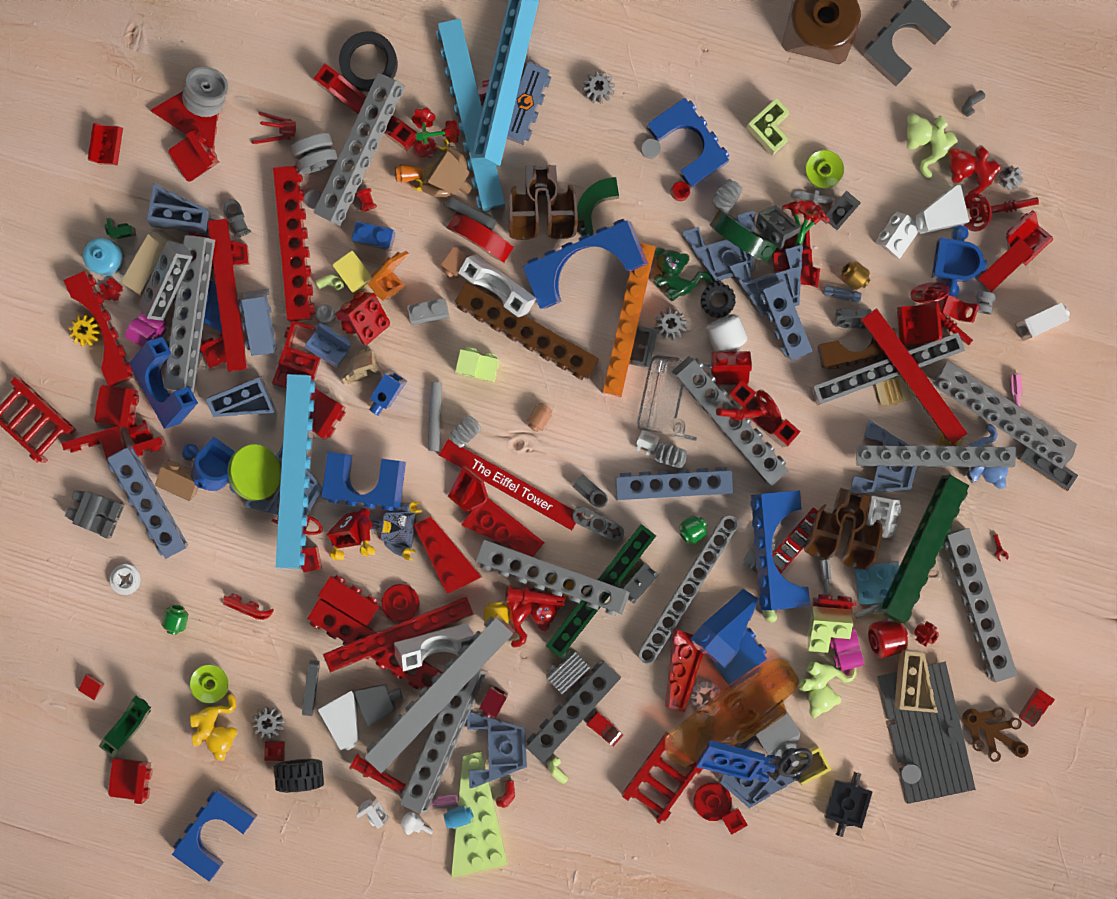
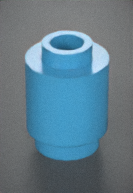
M466 805L450 809L447 813L443 814L448 829H455L470 824L471 819L474 818L471 808H467Z

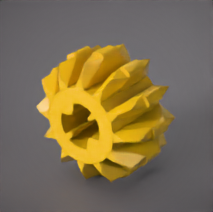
M85 314L83 318L80 315L77 316L78 322L71 320L74 326L68 327V330L73 331L69 338H75L74 344L80 343L81 347H85L86 344L93 346L92 339L97 342L99 341L96 334L100 335L102 332L97 330L100 326L98 323H95V317L90 318L89 315ZM83 327L88 328L87 334L82 333V330L84 331Z

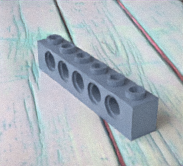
M132 445L108 457L109 462L107 464L110 470L117 474L119 486L122 489L125 488L129 503L136 507L138 511L137 517L147 526L146 532L151 539L155 540L158 553L167 559L184 550L188 543ZM123 465L131 467V474L123 471ZM133 482H139L141 490H135L132 486ZM142 499H149L151 507H145L142 504ZM153 515H157L160 517V524H156L152 521ZM167 532L170 535V540H164L161 537V533Z
M716 467V471L708 472V468L696 469V473H689V469L677 470V474H670L669 470L658 471V475H651L649 471L639 472V476H631V473H620V477H616L617 500L733 494L732 470L727 471V467ZM710 476H715L718 480L717 485L714 487L709 486L707 483ZM691 477L698 479V486L695 488H691L688 485V480ZM676 478L679 480V487L677 489L670 488V479ZM657 479L660 482L658 490L650 488L651 480ZM638 480L641 483L639 491L631 489L630 484L632 481Z

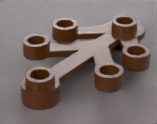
M995 707L993 710L979 712L972 708L967 709L962 715V721L964 725L970 727L973 740L972 748L974 750L982 751L985 747L984 742L980 740L979 727L985 731L989 750L988 758L991 761L998 762L1001 758L994 738L1010 747L1012 753L1019 758H1023L1028 754L1029 749L1025 743L1015 742L999 732L1009 728L1019 729L1022 726L1020 719L1012 717L1008 721L987 724L983 720L993 717L997 719L1004 718L1005 710L1001 707ZM999 709L1002 711L1001 716L996 715V711ZM971 715L975 716V721L973 722L969 720ZM1014 720L1018 721V725L1016 727H1013L1012 722ZM980 742L981 747L977 749L975 744ZM1019 747L1024 748V752L1021 754L1018 753ZM994 752L997 753L996 759L991 758V755Z

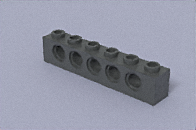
M605 661L602 663L597 662L591 669L593 673L589 677L585 676L578 683L580 687L576 692L572 690L565 697L567 700L563 706L559 704L553 710L554 716L550 720L546 718L539 726L541 730L537 734L532 733L526 740L528 743L526 748L542 763L550 757L621 679V676ZM601 677L604 680L603 685L600 687L594 686V678ZM583 691L590 693L591 697L588 701L580 699L579 696ZM569 706H575L578 712L575 715H569L566 710ZM562 720L565 726L563 729L558 730L554 727V722ZM548 734L552 740L550 743L545 744L541 741V736Z

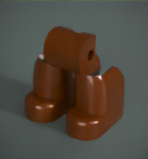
M547 165L546 167L525 166L526 194L516 193V186H513L510 191V238L529 240L538 236V195H546L548 237L553 239L574 237L578 226L577 198L574 187L568 185L567 192L557 193L556 165Z
M840 488L832 513L824 511L827 506L826 504L817 511L804 551L815 557L832 558L839 547L844 520L852 521L841 562L855 569H869L877 560L883 533L880 520H876L874 524L865 523L871 496Z

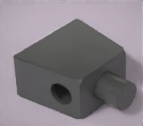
M387 684L362 688L354 692L367 726L395 711L394 702L403 699L400 688L389 691Z

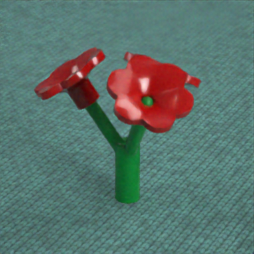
M429 108L416 109L412 116V122L419 129H422V132L417 133L416 138L418 142L414 145L418 156L421 158H431L434 156V152L438 150V144L435 143L434 138L431 136H446L449 143H457L460 129L457 127L455 120H447L442 131L429 133L426 131V127L430 128L433 126V121L436 119L435 114Z
M801 200L782 206V210H791L795 222L800 227L798 215L799 213L804 215V222L800 232L797 234L794 246L802 245L805 233L820 220L825 224L830 222L825 213L821 211V206L816 205L813 201L805 202Z

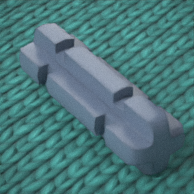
M826 285L824 288V295L829 297L834 296V298L846 301L851 300V302L859 303L862 297L861 292H852V290L834 288V286Z

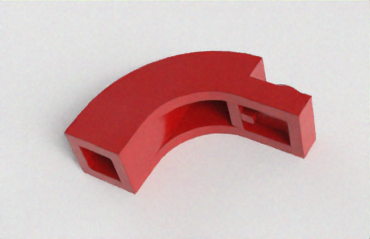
M458 212L454 214L446 227L449 231L470 241L491 257L505 263L514 246L487 227Z

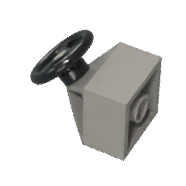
M785 709L751 728L767 754L782 757L777 766L778 773L781 776H797L811 765L813 754L807 748H797L801 733ZM804 753L807 757L801 758L799 754ZM786 762L788 767L785 770H783V766ZM803 764L800 768L792 771L795 767Z

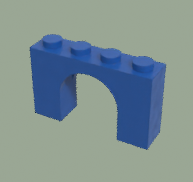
M683 98L649 122L647 128L658 142L678 129H690L700 136L703 143L701 156L680 171L681 177L692 189L729 162V153L724 147L721 148L717 143L719 140L713 131L709 132L706 127L707 122L702 116L699 117L695 112L697 109L693 102Z
M161 337L147 341L129 364L161 425L166 429L179 425L198 402L190 387L173 391L171 395L164 388L161 369L163 363L172 353L164 338Z
M327 452L322 498H328L329 503L339 504L340 500L346 501V505L352 506L364 503V507L375 508V505H381L383 510L393 511L394 507L400 508L406 462L381 458L379 480L376 487L371 492L362 495L355 491L350 482L352 455Z
M219 789L217 792L212 791L207 798L209 803L205 808L201 807L195 815L197 820L194 824L190 822L184 830L186 833L185 837L177 840L173 846L175 851L172 853L175 858L209 882L224 862L203 846L201 842L203 825L210 820H223L244 834L257 817V814L222 789Z

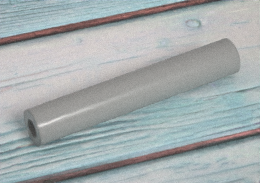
M431 382L428 451H439L442 382Z

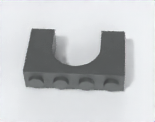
M908 0L903 6L905 10L901 14L897 12L890 20L892 24L888 28L884 26L877 34L879 38L875 42L871 40L864 48L866 52L863 57L896 87L909 74L912 68L894 51L892 45L894 33L902 28H914L935 45L951 28L923 0Z

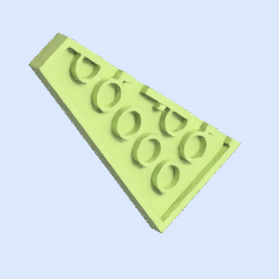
M482 751L463 755L458 807L466 805L467 808L470 807L474 818L471 819L470 824L456 828L451 878L508 865L490 783L469 788V770H486Z

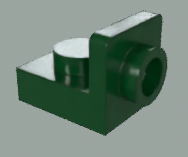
M106 218L105 231L112 239L137 236L135 228L128 223L117 225L118 228H116L115 221L112 218Z

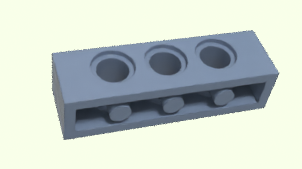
M780 279L761 287L762 293L759 295L762 303L768 306L769 311L766 313L770 322L774 321L776 328L773 330L776 338L782 341L781 351L784 357L788 356L792 361L813 352L785 281ZM776 298H781V306L775 308L773 306L774 300ZM783 316L789 317V322L786 325H781L780 323ZM791 333H795V341L789 343L787 337Z

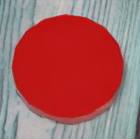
M395 584L383 594L381 601L382 610L391 620L397 622L409 620L418 612L420 606L419 595L409 585Z
M708 782L701 785L696 791L694 807L697 813L705 820L719 821L723 815L731 810L732 797L729 790L722 784Z

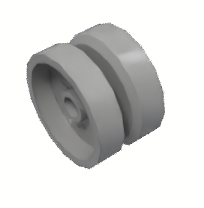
M210 67L192 69L185 81L182 94L183 104L187 110L201 117H211L218 114L222 110L228 90L227 79L221 72Z
M330 134L313 135L294 143L290 147L293 157L299 159L296 163L299 174L315 173L336 164L339 157L336 150L330 149L333 145Z

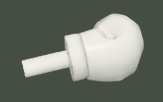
M407 812L401 820L403 832L407 835L413 832L419 833L420 830L429 834L433 833L432 829L424 826L425 821L413 812Z

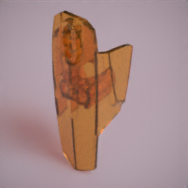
M777 658L754 669L704 704L665 737L667 756L673 762L687 767L698 760L710 740L731 746L736 743H743L782 718L787 713L786 705L784 704L785 699L798 688V676L788 661ZM784 670L787 671L786 677H782V672ZM767 682H773L770 688H766Z

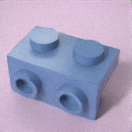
M321 323L318 324L315 333L305 344L307 350L335 368L340 365L351 347V343L346 337L336 334L329 326L322 325Z

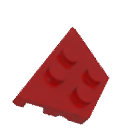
M183 91L151 110L153 114L184 134L192 130L201 131L206 137V142L210 148L215 150L214 143L215 135H217L219 113L211 117H201L193 114L183 104Z

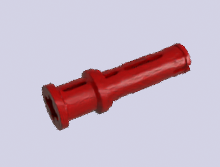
M507 585L505 602L516 601L521 602V604L533 602L563 606L565 594H562V597L548 592L531 591L527 587L522 589Z
M358 753L349 767L351 770L355 769L362 773L363 777H370L399 795L406 786L405 783L384 771L380 773L370 762L361 758ZM379 776H382V777L386 778L387 780L393 782L394 785L391 784V783H389L388 781L382 779V778L379 777Z

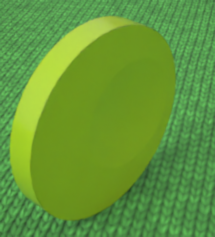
M257 444L247 445L238 449L230 458L227 471L228 479L234 491L241 497L252 501L262 500L271 496L279 487L281 466L275 454L268 448Z

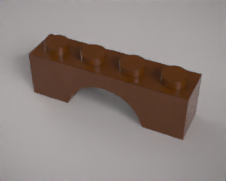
M873 337L869 346L865 350L858 352L846 349L839 340L817 346L822 368L827 367L828 370L837 369L839 364L846 363V366L858 364L857 360L865 359V362L877 360L876 356L880 355L887 358Z

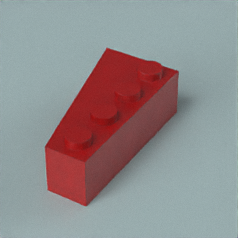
M433 516L414 524L447 594L483 577Z

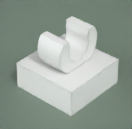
M642 430L636 443L638 445L637 451L644 447L647 449L646 455H649L651 451L654 452L660 437Z

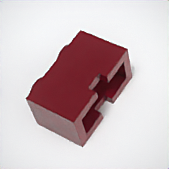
M491 684L479 707L482 710L481 714L488 718H492V716L496 718L508 697V693Z

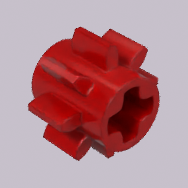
M928 621L925 622V625L922 623L918 624L914 631V635L917 637L915 640L927 647L928 643L934 644L939 636V633L936 631L937 627Z

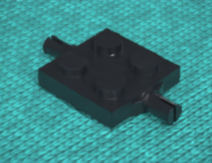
M854 771L851 782L834 780L824 817L838 823L835 835H840V837H843L846 826H855L862 829L873 791L858 785L862 775L859 772Z

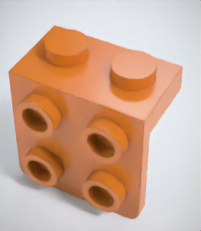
M407 251L397 252L392 258L388 257L381 264L383 267L380 270L377 269L370 276L372 279L367 285L382 301L400 292L405 287L393 271L409 254Z

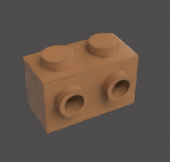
M169 459L161 466L155 483L156 487L187 501H190L197 494L198 487L194 484L191 477V468L184 467L177 461Z

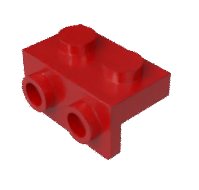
M93 123L88 161L100 165L118 166L123 128Z

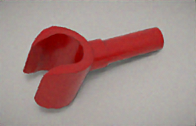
M998 534L993 535L997 549L995 558L1001 562L999 556L1001 553H1004L1005 559L1008 560L1009 555L1002 549Z

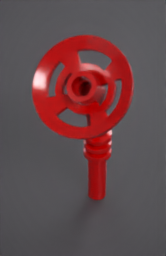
M968 194L964 197L966 208L970 209L971 219L963 225L970 231H981L989 224L992 213L1003 211L1008 213V211H1017L1019 208L1039 205V199L1035 197L1020 201L1013 200L1012 202L1010 200L1008 203L1005 201L1004 204L990 206L989 201L982 194ZM973 198H980V201L970 202ZM984 222V224H982L981 226H974L975 223L979 224Z
M939 282L924 283L915 287L911 291L910 296L913 301L918 303H933L944 299L949 294V287ZM918 293H923L920 297H916ZM941 313L942 326H946L945 329H949V332L959 333L961 340L970 345L973 339L957 326V323H954V320H951L950 317L947 318L945 314Z
M762 389L756 392V399L759 405L756 410L744 411L737 408L732 410L716 409V415L730 417L732 420L742 421L746 418L766 416L776 424L782 420L778 406L771 396Z

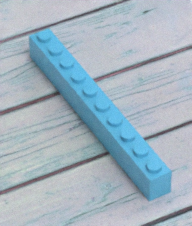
M508 0L471 159L486 167L501 165L539 0Z
M459 18L438 23L439 30H436L438 42H443L444 48L440 50L443 60L447 59L448 63L445 71L447 79L451 78L453 84L449 86L451 96H456L457 100L454 108L456 115H460L462 121L458 122L460 133H464L466 138L463 141L465 152H469L471 158L482 114V106L461 19ZM467 159L469 170H473L475 175L474 178H471L474 189L478 188L479 196H476L478 208L482 207L483 212L506 207L496 166L486 167L473 159Z
M287 374L275 565L277 569L301 570V565L305 564V554H302V546L306 545V534H303V526H307V515H304V507H308V496L305 495L306 488H309L310 477L306 476L307 469H310L311 457H308V450L312 448V438H309V431L313 430V419H310V411H314V400H311V393H315V381H312L310 375Z

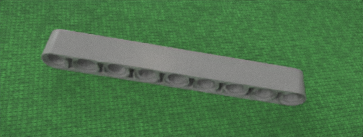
M724 516L720 519L640 647L638 656L643 663H652L673 632V628L675 629L738 527V521L735 517ZM726 519H731L734 523L730 530L724 527ZM716 535L723 537V544L720 546H716L713 542ZM707 551L713 553V560L710 562H705L703 559V555ZM695 568H701L703 570V576L701 578H695L693 576V571ZM686 584H691L693 587V591L689 595L683 593V587ZM676 600H680L683 603V607L679 611H675L672 607ZM665 617L672 618L673 623L670 627L663 626L662 621ZM655 633H660L663 636L660 643L652 641V636ZM646 649L652 651V657L648 660L642 658V652Z

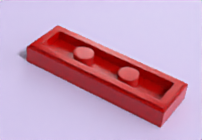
M1020 238L978 279L992 292L1031 256L1034 250Z

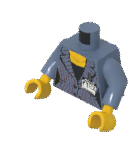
M421 501L401 503L400 508L394 507L393 511L388 510V513H384L383 520L372 519L373 526L371 531L382 532L381 540L384 541V545L394 554L402 556L405 560L413 561L414 559L410 558V553H416V550L411 548L416 515L422 512V510H417V504H421Z

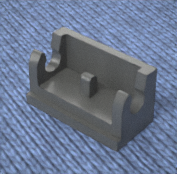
M641 326L637 327L629 362L630 365L650 368L658 330Z
M643 563L621 589L630 592L628 600L634 604L658 577V574L646 563Z

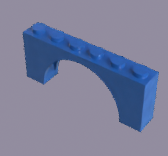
M620 219L613 223L614 226L608 229L605 226L596 230L597 234L592 236L589 234L578 238L579 242L574 244L572 242L566 243L561 246V250H550L544 253L545 257L538 259V257L528 260V264L523 266L534 296L537 298L539 308L546 309L562 302L559 293L561 271L568 259L582 249L589 247L604 248L619 258L626 271H633L647 265L648 262L631 221Z
M800 490L752 494L750 506L753 516L752 526L754 528V546L756 550L755 563L758 572L757 584L759 586L761 610L772 611L810 606L809 587L797 586L787 581L777 570L772 557V539L776 527L788 514L802 510Z

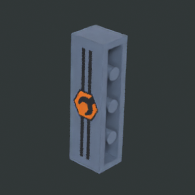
M529 62L527 63L517 92L507 135L508 140L524 145L525 140L529 141L532 130H530L531 124L536 123L539 112H536L538 105L542 106L545 94H543L544 88H548L552 77L549 76L548 69Z

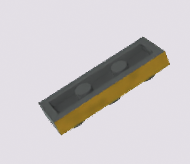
M1027 446L1018 459L1065 491L1070 489L1078 477V474L1064 466L1061 469Z

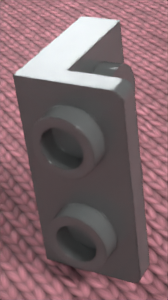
M777 205L759 212L755 225L779 249L784 247L786 239L798 234L801 229Z

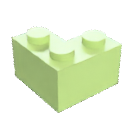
M777 98L757 115L746 128L771 156L788 141V138L777 125L790 112Z
M466 347L465 350L460 349L455 372L458 375L495 383L500 360L496 359L497 355L485 353V356L478 353L477 349Z
M812 606L807 635L809 651L828 653L831 637L850 639L853 626L851 609Z

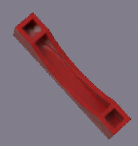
M324 63L313 78L316 84L359 115L367 96ZM393 115L391 116L386 131L383 134L408 151L417 139V132Z
M83 271L65 279L64 283L70 297L85 306L100 326L104 341V356L101 370L107 385L114 387L132 379L133 370L129 364L130 362H127L125 359V348L117 340L119 334L116 328L111 326V315L103 307L104 299L102 294L97 292L95 288L97 282L93 274L90 275V273Z

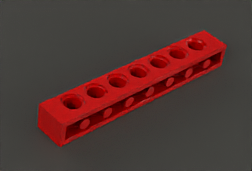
M296 165L274 167L273 174L287 320L289 322L313 320L312 315H315L314 303H311L310 297L313 296V286L309 284V277L312 276L311 266L307 265L310 251L309 246L305 244V239H308L307 227H304L303 220H306V210L302 208L304 190H300V182H303V176L299 174ZM287 183H294L293 190L285 191ZM294 201L296 207L293 210H287V204ZM292 220L298 222L295 229H289L288 227L289 222ZM294 239L299 240L297 248L290 247V243ZM295 258L301 259L299 267L292 266V261ZM297 277H302L303 283L300 286H294V280ZM304 296V303L300 306L296 305V298Z
M322 598L317 601L307 618L311 621L310 625L317 629L323 628L327 631L326 634L335 640L338 637L343 641V645L356 641L359 635L369 636L376 633L372 628L365 626ZM326 615L334 617L333 625L326 624ZM343 625H348L351 628L349 635L342 633L341 628ZM395 647L385 650L382 655L375 654L366 658L368 660L369 658L376 661L375 664L384 670L386 667L392 670V675L398 679L405 678L409 681L408 684L417 690L419 687L423 689L425 686L427 688L431 686L423 682L425 675H430L433 678L438 672L440 674L443 673L423 660L422 666L416 667L417 673L415 675L408 674L407 670L403 671L399 664L393 665L390 661V657L395 655Z

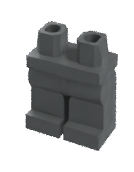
M75 490L72 500L80 503L77 510L68 507L65 517L72 520V524L90 530L106 539L112 538L118 523L113 520H119L125 504L90 491Z

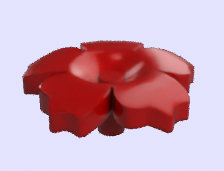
M112 278L107 280L106 284L101 283L99 286L104 300L110 301L112 298L113 301H117L121 296L118 292L123 291V286L116 283V280Z

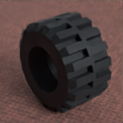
M296 759L274 765L275 790L291 793L322 787L324 785L322 761L319 759Z

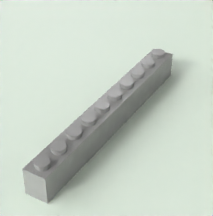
M499 615L495 618L491 616L484 624L486 628L482 632L478 630L471 637L472 643L469 646L465 644L457 652L459 656L455 660L451 658L444 666L446 670L442 674L438 672L431 680L433 684L429 688L425 686L418 693L420 698L416 702L412 700L405 707L407 711L404 715L401 716L399 714L392 721L394 725L389 730L385 728L379 735L381 739L377 743L373 741L367 747L366 751L368 753L364 758L380 773L394 761L514 634L515 630Z

